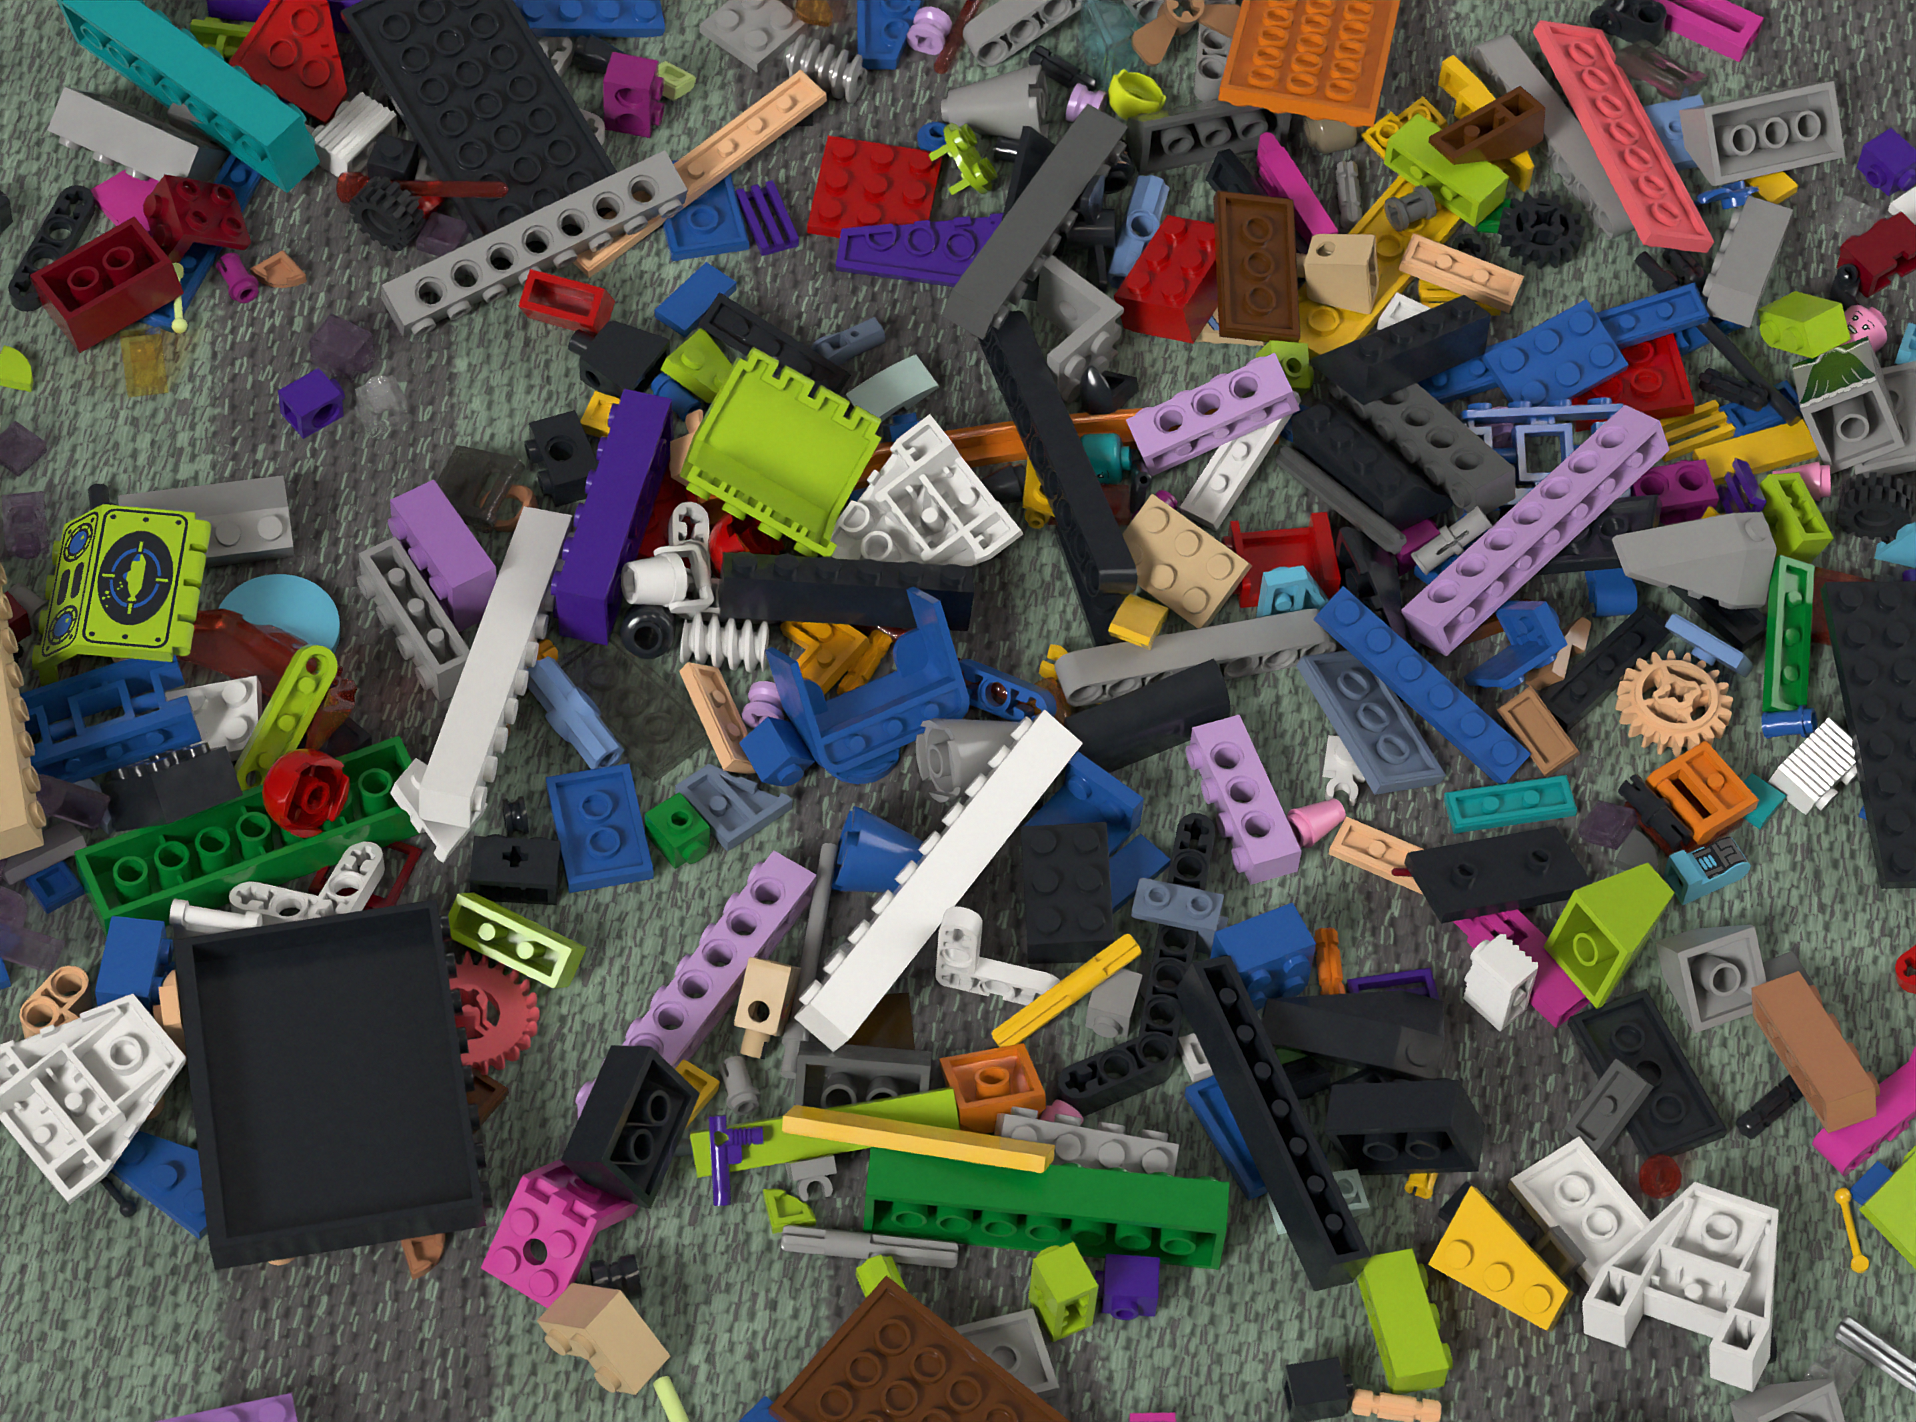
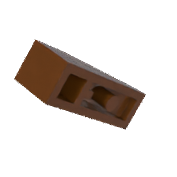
M1519 86L1429 136V143L1453 165L1514 158L1543 141L1545 107L1523 87Z

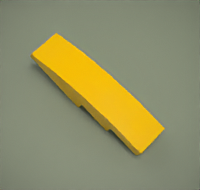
M1451 55L1442 62L1438 85L1456 100L1454 116L1459 120L1495 100L1494 96L1480 79L1454 55ZM1527 150L1514 158L1496 160L1505 165L1504 173L1509 176L1508 179L1519 189L1525 192L1530 188L1534 164Z
M1129 594L1114 616L1108 632L1113 637L1151 650L1155 637L1159 635L1162 624L1166 622L1170 608Z

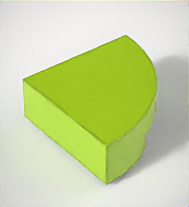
M4 345L0 353V386L31 392L33 376L30 363L21 352Z
M763 1189V1198L772 1234L782 1232L785 1225L816 1226L815 1215L807 1203L786 1194V1191L781 1189Z

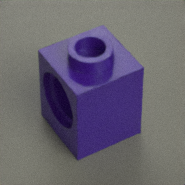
M320 368L278 390L280 413L303 439L344 416L342 401L345 399L343 389L334 378L329 380Z

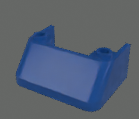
M915 587L906 589L917 628L902 634L894 645L893 658L897 671L825 701L823 691L818 684L802 677L798 661L774 647L765 650L782 707L813 758L821 767L833 773L847 771L915 741L917 735L923 734L926 727L920 726L923 721L933 718L962 719L966 715L970 704L969 695L940 600Z

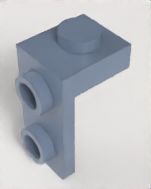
M1147 878L1139 879L1131 916L1136 919L1198 931L1195 952L1211 955L1214 933L1226 928L1229 917L1221 916L1223 894Z

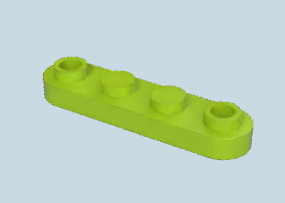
M309 644L301 647L294 654L234 766L242 791L264 784L265 777L271 766L287 752L297 749L337 673V660L330 649L320 645ZM314 658L317 666L314 672L309 673L306 664L309 659ZM250 771H254L256 773V781L253 785L248 786L246 776Z

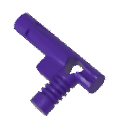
M726 1115L708 1116L713 1205H731L729 1164L742 1162L741 1146L743 1144H764L763 1127L727 1129ZM720 1131L726 1134L728 1140L720 1145L716 1144L715 1132Z

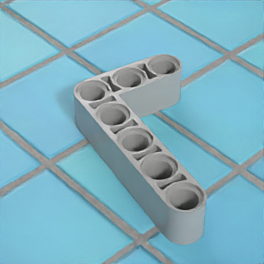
M1000 0L966 24L963 29V38L977 63L984 67H992L1001 63L1093 0ZM1123 0L1134 18L1142 26L1157 18L1158 9L1164 1Z

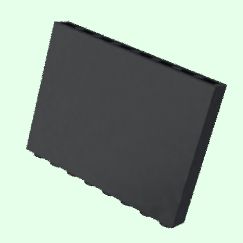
M437 899L173 940L209 1249L215 1270L486 1226L484 1209L493 1208L489 1181L480 1182L478 1170L487 1169L483 1142L474 1143L472 1131L481 1130L477 1103L468 1104L466 1092L475 1091L471 1065L462 1066L460 1054L469 1053L465 1027L456 1028L455 1016L463 1015L460 990L450 989L449 979L458 978L454 952L445 953L443 942L452 941L448 915L439 916Z

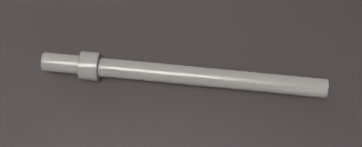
M825 843L821 847L817 869V884L813 891L800 968H802L795 991L790 1023H787L784 1027L782 1044L785 1046L780 1073L784 1078L796 1079L800 1041H809L810 1031L798 1022L794 1016L804 1005L799 1000V997L816 978L839 850L838 846L832 843Z

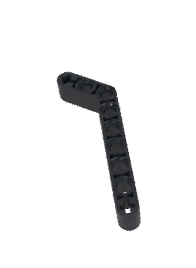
M1191 813L1185 815L1179 821L1167 883L1205 891L1215 838V825L1206 815ZM1191 839L1199 840L1197 850L1189 849ZM1189 874L1194 876V878H1186L1182 875ZM1159 923L1138 1037L1064 1068L1059 1075L1056 1100L1069 1104L1082 1117H1085L1165 1083L1170 1078L1184 1010L1175 990L1192 963L1198 931ZM1176 946L1181 948L1182 950L1174 951L1169 949L1168 947ZM1170 980L1176 983L1177 986L1165 987L1159 982ZM1154 1020H1165L1168 1024L1160 1025L1155 1023ZM1157 1057L1160 1058L1162 1061L1152 1062L1149 1061L1147 1058ZM1118 1073L1122 1075L1123 1078H1112L1107 1074Z

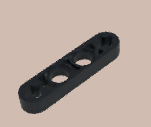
M79 185L69 186L59 194L9 283V296L14 308L29 312L35 311L42 306L34 284V293L29 292L24 297L20 295V292L28 291L32 284L30 275L40 270L33 266L37 260L48 258L56 261L72 252L77 246L95 213L93 193L88 188ZM78 200L83 201L84 205L78 204L73 211V218L70 217V204H76ZM57 229H66L71 232L70 236L63 240H55L50 237V234Z

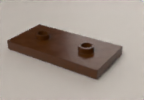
M1217 191L1213 197L1219 337L1262 342L1273 340L1298 343L1300 340L1294 200Z

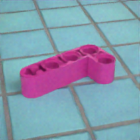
M1916 1046L1913 1049L1909 1062L1879 1084L1880 1096L1876 1097L1875 1117L1831 1133H1827L1825 1128H1823L1814 1138L1812 1146L1843 1176L1848 1175L1880 1149L1877 1146L1886 1139L1892 1141L1910 1127L1908 1122L1916 1117Z

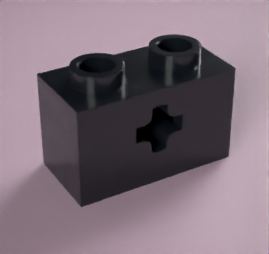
M499 834L474 836L469 878L470 893H476L492 902L557 905L561 867L560 841L549 840L545 837H532L530 839L507 838Z

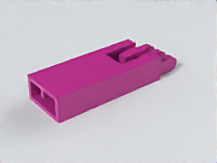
M1655 0L1666 8V29L1738 62L1742 60L1760 33L1764 17L1727 0H1671L1672 2ZM1676 3H1678V4H1680V5L1686 7L1687 9H1685V8H1683V7H1681V6L1676 5Z
M1262 133L1259 138L1256 165L1261 176L1257 181L1269 197L1294 200L1295 229L1309 246L1312 237L1316 234H1338V229L1286 149L1281 147L1272 133Z
M1518 909L1474 917L1472 920L1469 918L1453 921L1468 936L1467 943L1474 949L1486 939L1491 942L1495 938L1492 934L1497 931L1499 934H1506L1507 940H1513L1516 945H1519V951H1525V956L1532 957V962H1538V970L1529 1003L1555 1028H1558L1570 1016L1575 1015L1590 1003L1588 998L1544 949L1543 946L1548 938Z

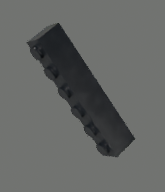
M723 552L718 588L719 617L917 628L906 589L915 587L941 601L949 630L968 631L974 598L972 567L957 564H920L912 561L903 563L876 561L873 559H836L828 556L818 558L793 556L790 554L767 555L752 554L750 552Z

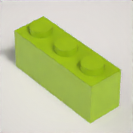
M1417 113L1388 139L1384 164L1414 186L1423 185L1427 187L1432 193L1434 200L1475 228L1504 201L1509 176L1503 173L1498 166L1488 161L1453 165L1429 143V136L1442 130L1441 127Z
M458 893L448 914L451 938L554 989L569 987L587 948L476 893Z
M1412 1248L1371 1256L1356 1278L1390 1393L1401 1395L1443 1387L1448 1370L1453 1368V1361L1449 1345L1447 1343L1441 1344L1437 1331L1440 1329L1438 1308L1435 1303L1429 1304L1425 1290L1428 1289V1277L1422 1263L1417 1264Z

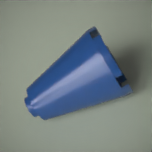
M853 806V811H849L837 844L839 848L837 863L842 866L841 868L835 866L831 889L884 893L889 889L893 893L900 885L895 880L899 872L909 861L913 860L917 864L923 856L918 849L924 841L863 808Z

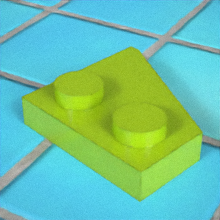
M700 328L665 359L660 370L705 402L712 403L732 368V364L708 333Z

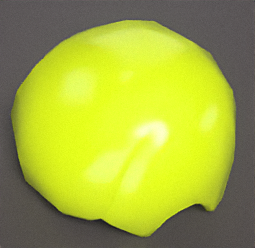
M1122 69L1118 75H1113L1108 89L1110 107L1120 118L1128 121V117L1137 116L1142 113L1162 111L1167 99L1163 95L1161 88L1152 78L1141 73L1128 72L1126 69Z

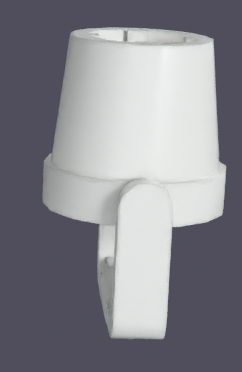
M695 545L659 547L653 551L655 557L627 562L622 569L621 587L624 598L628 603L663 605V607H669L671 613L704 611L714 600L713 585L707 564L703 561L700 549ZM681 557H689L690 569L696 590L700 596L698 600L684 601L687 592V574Z

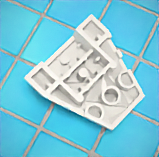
M929 414L897 438L890 448L893 454L879 472L874 469L867 479L870 485L857 502L851 500L837 519L830 541L837 544L832 554V557L836 559H873L876 561L903 563L912 561L920 564L972 566L993 558L1022 536L1023 532L999 501H996L961 457L949 437Z

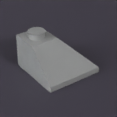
M1739 925L1698 928L1656 942L1663 978L1694 1033L1753 1013L1751 988L1767 982L1755 926Z
M1831 1379L1770 1384L1729 1403L1735 1422H1845L1836 1387Z

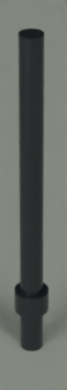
M1646 251L1636 257L1634 262L1653 281L1652 287L1658 293L1680 287V281L1670 270L1664 271ZM1710 318L1707 323L1695 326L1752 386L1755 385L1763 388L1768 392V404L1789 426H1794L1799 422L1802 415Z

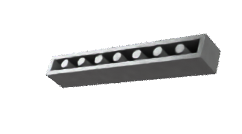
M1087 103L954 286L942 312V317L984 340L992 327L998 330L1001 328L1011 308L1007 307L1009 303L1017 305L1028 286L1025 283L1026 279L1034 281L1045 262V260L1041 259L1043 255L1050 258L1062 238L1058 234L1060 232L1067 234L1078 216L1075 210L1077 208L1080 209L1083 193L1094 175L1103 174L1106 179L1111 169L1108 164L1111 162L1116 165L1127 147V144L1122 142L1128 126Z

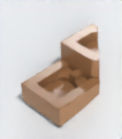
M1580 617L1562 629L1561 632L1568 645L1555 653L1557 658L1552 663L1541 668L1531 669L1528 672L1526 684L1536 690H1541L1563 680L1569 659L1585 652L1591 621Z

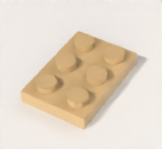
M1151 494L1122 534L1136 565L1137 585L1198 629L1210 625L1252 567L1246 560L1154 494Z

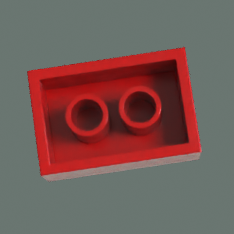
M1171 215L1166 216L1114 295L1115 302L1124 308L1123 314L1120 315L1124 328L1136 333L1194 344L1218 307L1214 223Z

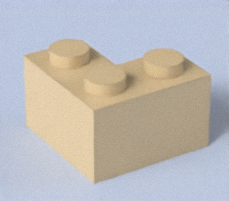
M571 1283L537 1320L547 1334L545 1336L547 1344L560 1355L579 1356L588 1360L596 1370L594 1376L597 1382L612 1393L617 1391L636 1395L671 1357L621 1290Z

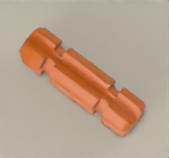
M1332 927L1319 928L1315 931L1314 941L1316 942L1315 951L1317 952L1316 963L1319 986L1322 989L1320 995L1345 994V987L1342 983L1340 949L1337 946L1339 944L1338 932Z

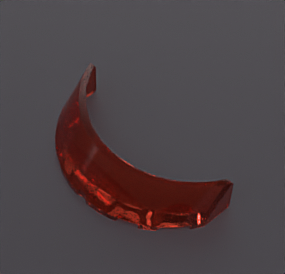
M223 608L197 610L196 621L192 623L194 625V633L190 654L187 656L176 655L177 659L209 668L234 679L257 676L261 683V693L271 698L294 654L301 647L309 644L301 638L273 625L249 623L243 619V614ZM314 658L309 659L306 664L309 673L314 672L317 663ZM338 663L336 676L306 730L308 739L305 748L318 750L355 708L356 684L353 680H347L341 676L343 667Z

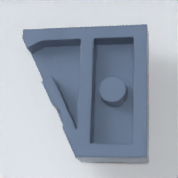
M707 764L675 785V794L680 792L708 824L710 833L727 852L792 809V799L788 795L781 793L779 797L761 791L757 789L756 782L743 777H733L727 771H723V769L711 764Z

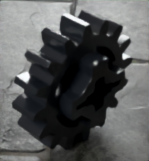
M1540 191L1538 198H1533L1529 192H1525L1522 202L1512 198L1510 206L1503 208L1497 234L1502 235L1500 245L1501 247L1511 246L1508 256L1510 258L1518 255L1522 256V265L1524 266L1530 261H1535L1537 269H1542L1544 262H1549L1554 269L1558 268L1560 259L1569 263L1573 253L1579 252L1585 226L1580 225L1581 214H1571L1573 204L1571 202L1565 205L1559 204L1560 196L1557 194L1552 200L1546 199L1544 191Z

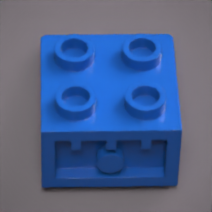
M1077 751L1066 764L1064 785L1024 826L1107 822L1110 857L1140 826L1144 798Z

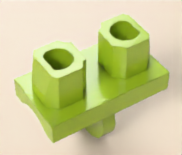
M205 17L204 20L192 19L190 32L195 36L199 44L206 49L209 46L213 47L222 55L225 62L229 63L255 23L244 21L241 25L223 23L219 18Z

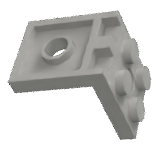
M1052 255L1045 260L1040 270L1036 311L1069 335L1047 355V365L1063 402L1071 403L1080 395V381L1084 371L1090 365L1094 366L1100 373L1105 370L1107 371L1110 362L1118 356L1119 352L1112 348V344L1121 336V327L1115 323V320L1123 314L1124 308Z

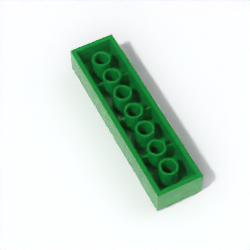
M400 735L335 758L345 766L342 767L343 774L349 777L348 796L339 816L334 822L327 819L322 825L317 827L322 832L316 836L302 838L291 834L274 822L264 806L262 797L264 784L242 791V796L175 822L135 829L74 851L80 882L105 939H107L111 916L164 921L165 926L170 925V910L174 899L189 901L190 906L214 909L230 903V891L241 883L250 881L278 886L314 873L329 865L330 867L338 864L345 851L352 845L361 842H372L383 848L391 843L418 835V831L410 821L409 814L400 808L390 794L395 782L412 763Z
M871 1147L863 1232L953 1241L964 1245L1041 1252L1050 1246L1058 1245L1062 1247L1074 1242L1081 1256L1105 1258L1106 1254L1159 1257V1264L1219 1270L1227 1231L1230 1182L1218 1181L1209 1176H1200L1195 1179L1174 1177L1166 1172H1154L1151 1174L1132 1173L1118 1167L1105 1170L1084 1168L1076 1163L1050 1164L1043 1173Z

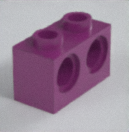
M612 52L603 80L605 130L650 138L653 126L661 125L664 115V103L659 101L663 94L664 78L659 77L658 60Z
M1705 459L1696 461L1681 460L1670 465L1651 467L1630 486L1631 497L1659 495L1662 502L1659 520L1665 526L1699 520L1709 506L1716 510L1719 496Z

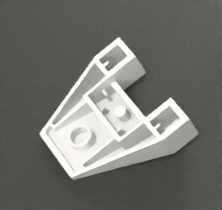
M1694 1182L1599 1269L1582 1302L1584 1334L1626 1348L1643 1314L1713 1338L1709 1346L1710 1378L1753 1392L1770 1359L1778 1209Z

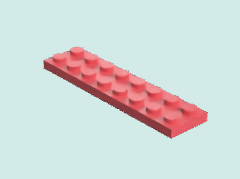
M1540 20L1533 33L1643 245L1707 253L1714 244V240L1601 29Z

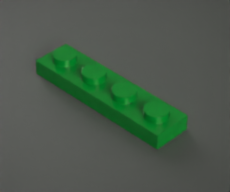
M1783 555L1775 557L1769 583L1762 712L1797 710L1800 705H1806L1807 707L1815 566Z

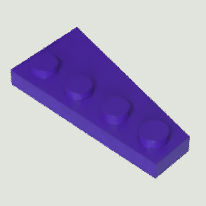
M1003 213L990 214L989 217L970 218V216L956 217L954 220L930 222V220L914 221V224L896 226L884 224L842 228L835 266L836 271L954 287L1001 223Z

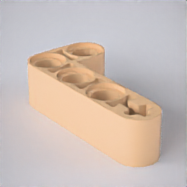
M64 966L57 969L26 1000L20 1009L19 1015L25 1039L39 1034L40 1029L52 1024L54 1027L78 1019L81 1013L91 1009L93 1000L87 974L81 968ZM70 991L78 992L72 996H64L65 993ZM39 1022H50L42 1027L34 1026ZM164 1094L146 1120L155 1118L161 1113L165 1105Z

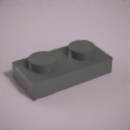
M1615 1059L1567 1123L1564 1130L1575 1138L1580 1137L1593 1153L1603 1157L1654 1086L1622 1061Z

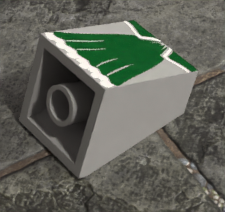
M1868 336L1829 350L1813 359L1808 358L1792 364L1800 410L1824 465H1830V474L1905 447L1885 378Z

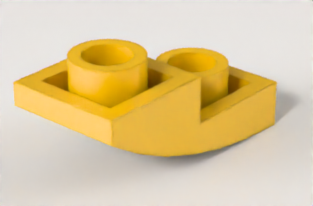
M1422 96L1399 115L1395 116L1392 112L1388 113L1374 124V128L1370 127L1361 136L1384 160L1388 139L1417 113L1430 122L1436 123L1441 129L1447 127L1448 122Z

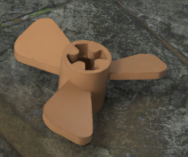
M1164 0L1158 9L1157 18L1134 32L1131 38L1132 48L1145 64L1157 66L1163 59L1173 36L1187 33L1196 22L1233 39L1241 7L1236 4H1204V0ZM1179 3L1186 10L1182 13L1181 17H1178L1173 12Z

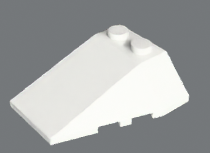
M127 995L81 1013L80 1018L57 1027H54L52 1024L40 1029V1033L16 1043L11 1040L1 1044L0 1121L54 1188L71 1204L106 1177L181 1070L187 1058L135 995Z

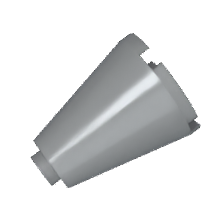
M1031 65L949 90L948 97L941 101L943 122L955 123L959 127L966 123L974 133L996 137L1004 136L1014 140H1020L1023 126H1031L1048 139L1049 124L1041 126V119H1044L1045 112L1049 111L1046 77L1044 71H1040L1041 65Z
M933 718L923 721L920 726L926 728L923 734H918L916 737V759L922 780L931 777L937 791L929 792L931 797L942 803L953 801L966 795L965 790L980 773L987 776L993 769L987 763L1002 745H1006L1009 748L1013 744L1015 739L1010 734L1020 722Z

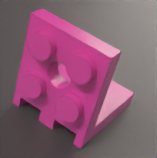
M558 1159L522 1175L481 1269L548 1309L571 1283H575L597 1233L632 1216L638 1206L586 1184L561 1159ZM533 1239L541 1240L547 1248L545 1262L537 1260L532 1255L530 1246Z

